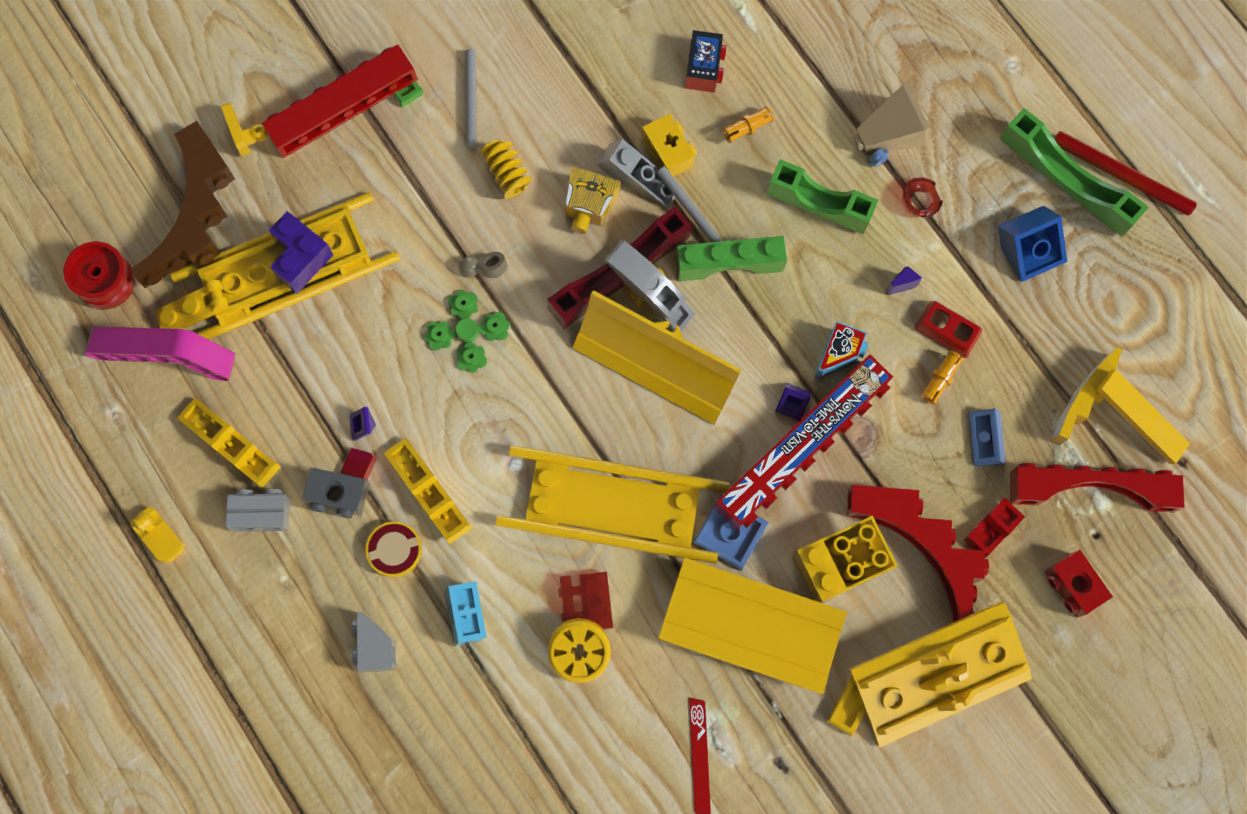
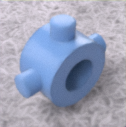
M879 149L874 152L869 158L871 160L869 165L877 167L883 164L888 159L887 154H889V151L887 149L884 151Z

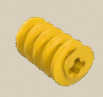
M495 140L482 148L481 156L485 158V163L490 167V172L494 175L496 183L500 184L499 188L504 193L505 199H511L520 195L532 182V177L525 176L528 171L526 167L519 168L523 161L520 158L515 159L518 152L517 150H511L513 143L511 141Z

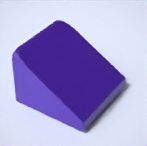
M905 266L889 284L886 294L889 296L916 288L921 282L922 277L909 266Z
M786 383L775 411L801 421L812 393Z

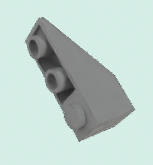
M624 139L610 143L596 164L612 178L619 180L621 184L666 209L670 207L675 199L673 193L656 173L659 169Z

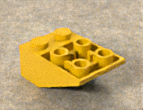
M873 515L809 544L792 555L814 601L820 603L831 600L898 567Z

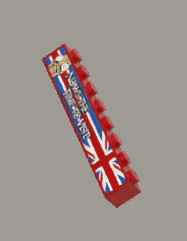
M869 354L716 502L714 507L736 530L743 525L748 528L758 518L755 513L762 506L768 509L777 500L778 497L775 495L777 491L781 488L786 491L797 480L794 475L800 469L805 472L816 462L813 456L819 451L824 454L835 443L832 438L838 432L844 435L854 424L851 420L857 414L862 417L873 406L870 401L875 396L880 399L890 390L891 387L888 383L892 380L893 376Z

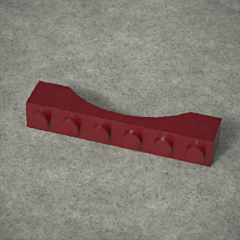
M674 206L656 219L630 245L654 264L675 249L677 245L690 238L692 225L678 208ZM606 263L590 274L568 283L547 299L548 310L562 328L566 329L585 315L593 290L608 298L622 288L624 282Z

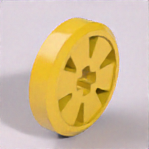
M581 618L568 620L559 625L550 637L548 644L549 663L555 673L564 680L573 683L592 681L605 671L610 661V640L604 629L591 620ZM577 644L584 645L583 650L587 651V654L582 653V657H576L575 651L571 649L572 647L577 648Z

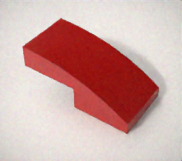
M1003 498L964 540L974 550L985 551L986 558L1018 526L1025 516L1006 498Z

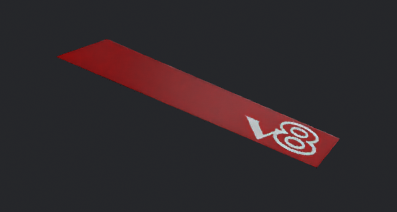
M689 698L694 809L696 814H711L706 706L703 700Z

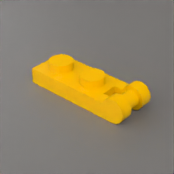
M210 281L204 287L155 310L160 328L186 329L226 310L229 305L227 299L222 296L221 291L223 287L221 281Z

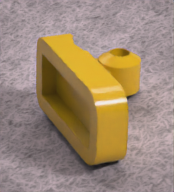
M228 102L220 105L240 155L243 157L251 154L252 152L248 145L256 143V141L262 142L267 138L264 126L256 124L252 128L243 130L232 103Z
M153 507L146 508L131 520V527L159 561L170 563L184 551V543Z

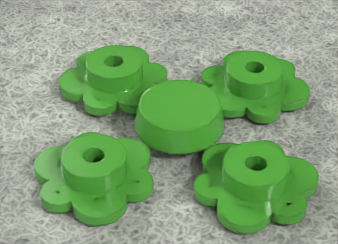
M460 290L457 295H452L448 299V304L452 307L450 309L453 316L459 315V318L462 319L458 322L456 329L448 327V323L445 321H441L439 324L431 322L427 326L428 332L424 335V339L429 342L430 348L434 351H438L442 347L449 348L451 340L455 336L463 342H468L464 345L463 349L457 351V357L459 358L457 365L461 370L468 369L471 373H475L478 368H483L487 364L484 348L476 347L472 343L478 337L479 331L483 335H487L489 341H494L495 339L502 341L508 337L507 330L510 329L511 324L506 320L502 312H496L493 316L491 314L485 315V322L481 323L479 327L475 321L469 319L472 313L478 311L476 304L478 301L477 295Z

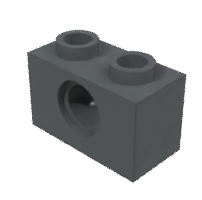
M311 467L302 500L309 505L308 509L321 513H325L326 509L334 510L337 516L352 519L353 515H362L369 483L366 479ZM334 489H341V497L336 501H330V492Z

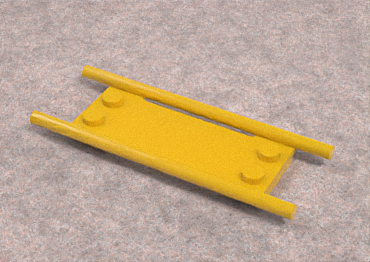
M365 193L299 220L323 239L333 253V256L308 283L337 271L341 273L304 288L297 294L292 293L250 310L252 306L291 291L290 288L275 276L270 268L285 251L274 241L270 232L220 252V255L207 265L196 268L194 264L170 273L174 283L195 274H199L203 286L210 281H221L223 287L221 293L227 299L229 307L215 314L220 324L196 334L210 340L400 261L396 251L371 261L350 214V211L374 202L371 193Z
M514 445L510 446L509 456L536 460L526 518L519 519L497 515L495 526L680 558L686 557L692 560L717 564L718 552L690 547L700 488L726 493L729 488V482ZM569 466L666 482L667 486L571 470Z

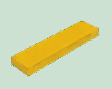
M1117 369L1111 370L1096 391L1169 464H1176L1190 443Z

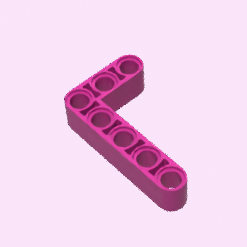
M92 327L84 353L91 358L105 361L179 363L206 377L219 381H229L236 355L234 352L192 331L171 328Z

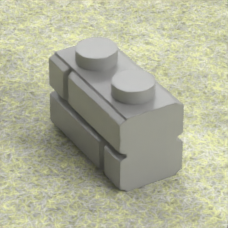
M247 489L237 490L236 494L227 496L226 528L232 532L288 531L290 499L286 494H282V490L266 489L265 494H254L253 490Z

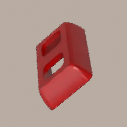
M937 301L928 303L915 325L916 331L945 348L958 353L963 358L969 356L982 334L980 326ZM936 310H940L949 316V320L944 328H939L930 321ZM959 324H964L972 329V334L967 342H963L954 336V332Z

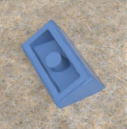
M994 408L968 412L974 466L1005 465L1006 458L1000 411Z

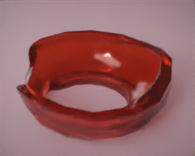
M915 177L906 183L903 188L902 202L909 213L925 218L939 212L943 205V200H940L935 187L936 183L933 180ZM916 192H928L932 196L933 203L928 208L920 210L912 205L911 196Z

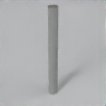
M474 49L465 50L466 146L468 148L477 147L476 55Z
M663 166L656 172L708 240L710 242L723 241L667 168Z

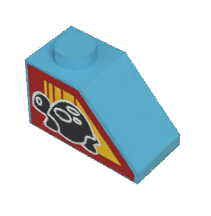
M836 321L815 377L823 378L853 365L858 357L863 358L868 347V343L864 341L867 332Z

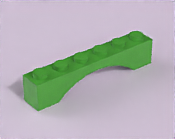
M1025 108L1010 122L999 138L1121 237L1149 208L1128 190L1108 184L1080 167L1059 147L1045 124Z

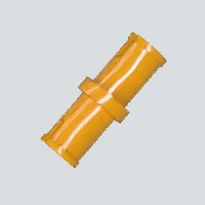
M765 106L751 115H743L739 121L722 129L723 135L728 134L724 137L728 143H732L746 134H754L756 129L774 121V114L768 115L773 111L769 106Z
M948 351L940 367L934 369L931 374L933 378L920 395L922 398H925V401L933 405L937 403L945 387L951 385L953 381L952 376L963 362V357H960L954 351Z

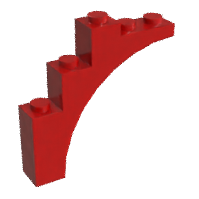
M852 485L848 489L847 517L864 520L873 515L878 525L886 527L908 540L924 555L938 574L947 593L953 623L972 615L973 603L977 600V587L973 586V582L985 579L989 572V560L985 559V551L952 548L956 541V530L952 528V520L919 518V515H922L923 499L919 498L920 490Z

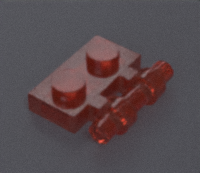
M607 572L580 574V586H572L571 576H561V588H558V595L562 597L563 606L561 623L581 618L597 623L604 630L613 629ZM573 596H581L583 611L574 612Z

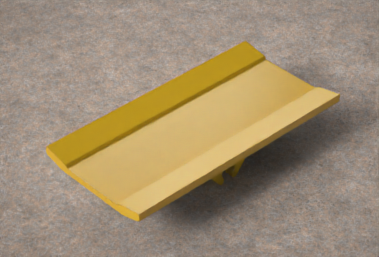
M593 290L580 331L572 348L715 425L740 375L741 369L683 339L679 326L675 327L674 332H670L666 329L669 327V321L654 323Z
M684 557L658 639L824 695L831 664L848 612Z
M1004 601L849 669L879 747L1032 679L1014 622Z

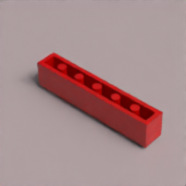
M399 44L394 47L384 49L377 57L362 62L358 68L351 72L339 75L335 81L327 86L315 89L308 97L294 101L289 108L282 112L270 115L262 125L282 157L285 158L392 96L395 92L416 82L418 78L413 66Z

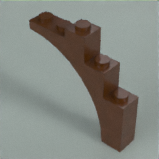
M198 121L193 122L174 134L182 149L186 165V191L183 206L177 220L164 241L147 258L130 269L144 288L159 283L163 277L173 271L182 269L190 261L198 268L211 263L215 257L220 255L205 230L217 226L223 219L228 217L213 192L227 187L235 178Z

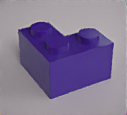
M288 211L269 229L274 241L285 250L270 268L282 283L297 294L328 262L333 253L323 239Z

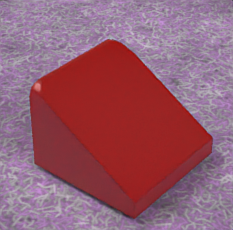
M351 447L340 473L366 479L367 481L377 457L370 452Z

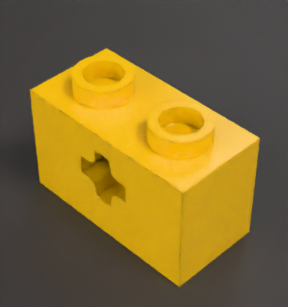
M669 113L643 126L641 138L659 169L665 166L674 177L694 167L697 153L693 144L690 141L687 142L684 138V131L679 121H674Z

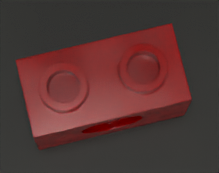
M1080 549L1070 553L1044 570L1048 575L1047 581L1054 590H1058L1063 597L1065 608L1071 614H1075L1077 618L1087 615L1113 598ZM1073 578L1079 581L1081 585L1080 592L1073 589Z

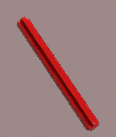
M1059 131L1054 137L1056 143L1064 151L1185 215H1191L1195 210L1197 203L1192 199L1065 132Z

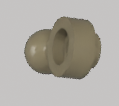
M490 252L484 255L480 261L468 256L463 258L459 264L461 274L467 278L475 277L480 271L487 278H498L508 268L507 261L501 252Z

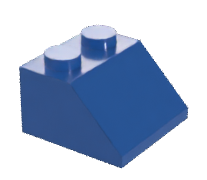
M1044 205L998 225L1001 249L1019 281H1026L1068 262L1062 217Z

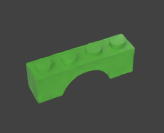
M781 159L770 180L766 193L861 234H864L878 203V199L856 190L839 192L825 188L814 182L807 175L805 169Z
M784 236L677 245L675 255L678 282L701 280L712 274L733 269L751 270L756 274L783 272L787 263Z

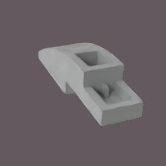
M621 240L605 259V262L636 296L643 298L663 321L670 322L669 328L673 332L676 326H679L682 331L695 315L693 310L685 303V296L651 262L626 241Z

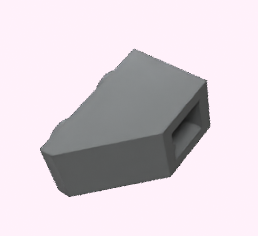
M357 612V620L352 621V635L357 637V649H353L352 652L353 666H357V671L361 673L396 671V642L366 614Z

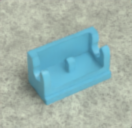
M476 581L448 586L444 592L454 646H462L469 642L476 643L487 638Z

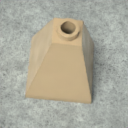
M908 82L898 88L857 128L858 135L853 136L858 149H864L866 153H874L879 149L893 151L931 145L930 127Z

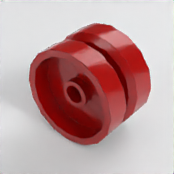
M86 242L76 247L66 258L63 268L64 280L69 289L84 303L96 309H112L123 304L133 293L136 283L135 276L130 270L132 267L116 248L105 242Z

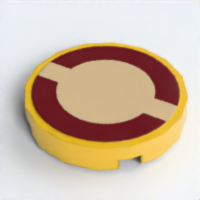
M398 521L386 522L375 528L368 537L365 547L366 558L371 567L380 575L389 578L403 577L412 572L419 563L423 553L422 541L417 532L408 524Z

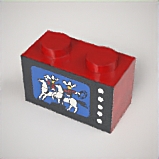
M692 31L685 89L715 93L717 83L722 84L724 68H720L719 63L720 60L725 61L727 45L722 44L723 34Z

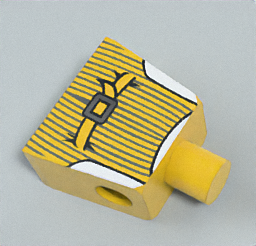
M572 166L566 200V215L574 218L571 226L574 232L586 234L589 223L597 226L603 224L620 193V181Z

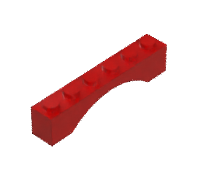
M1022 463L1010 472V503L1013 505L1038 506L1061 491L1073 488L1094 487L1122 494L1136 502L1144 510L1150 512L1174 513L1185 508L1183 475H1173V471L1159 470L1152 474L1145 473L1144 469H1129L1128 472H1118V468L1105 467L1101 468V471H1094L1089 466L1063 469V465L1052 464L1047 465L1046 468H1036L1034 463Z

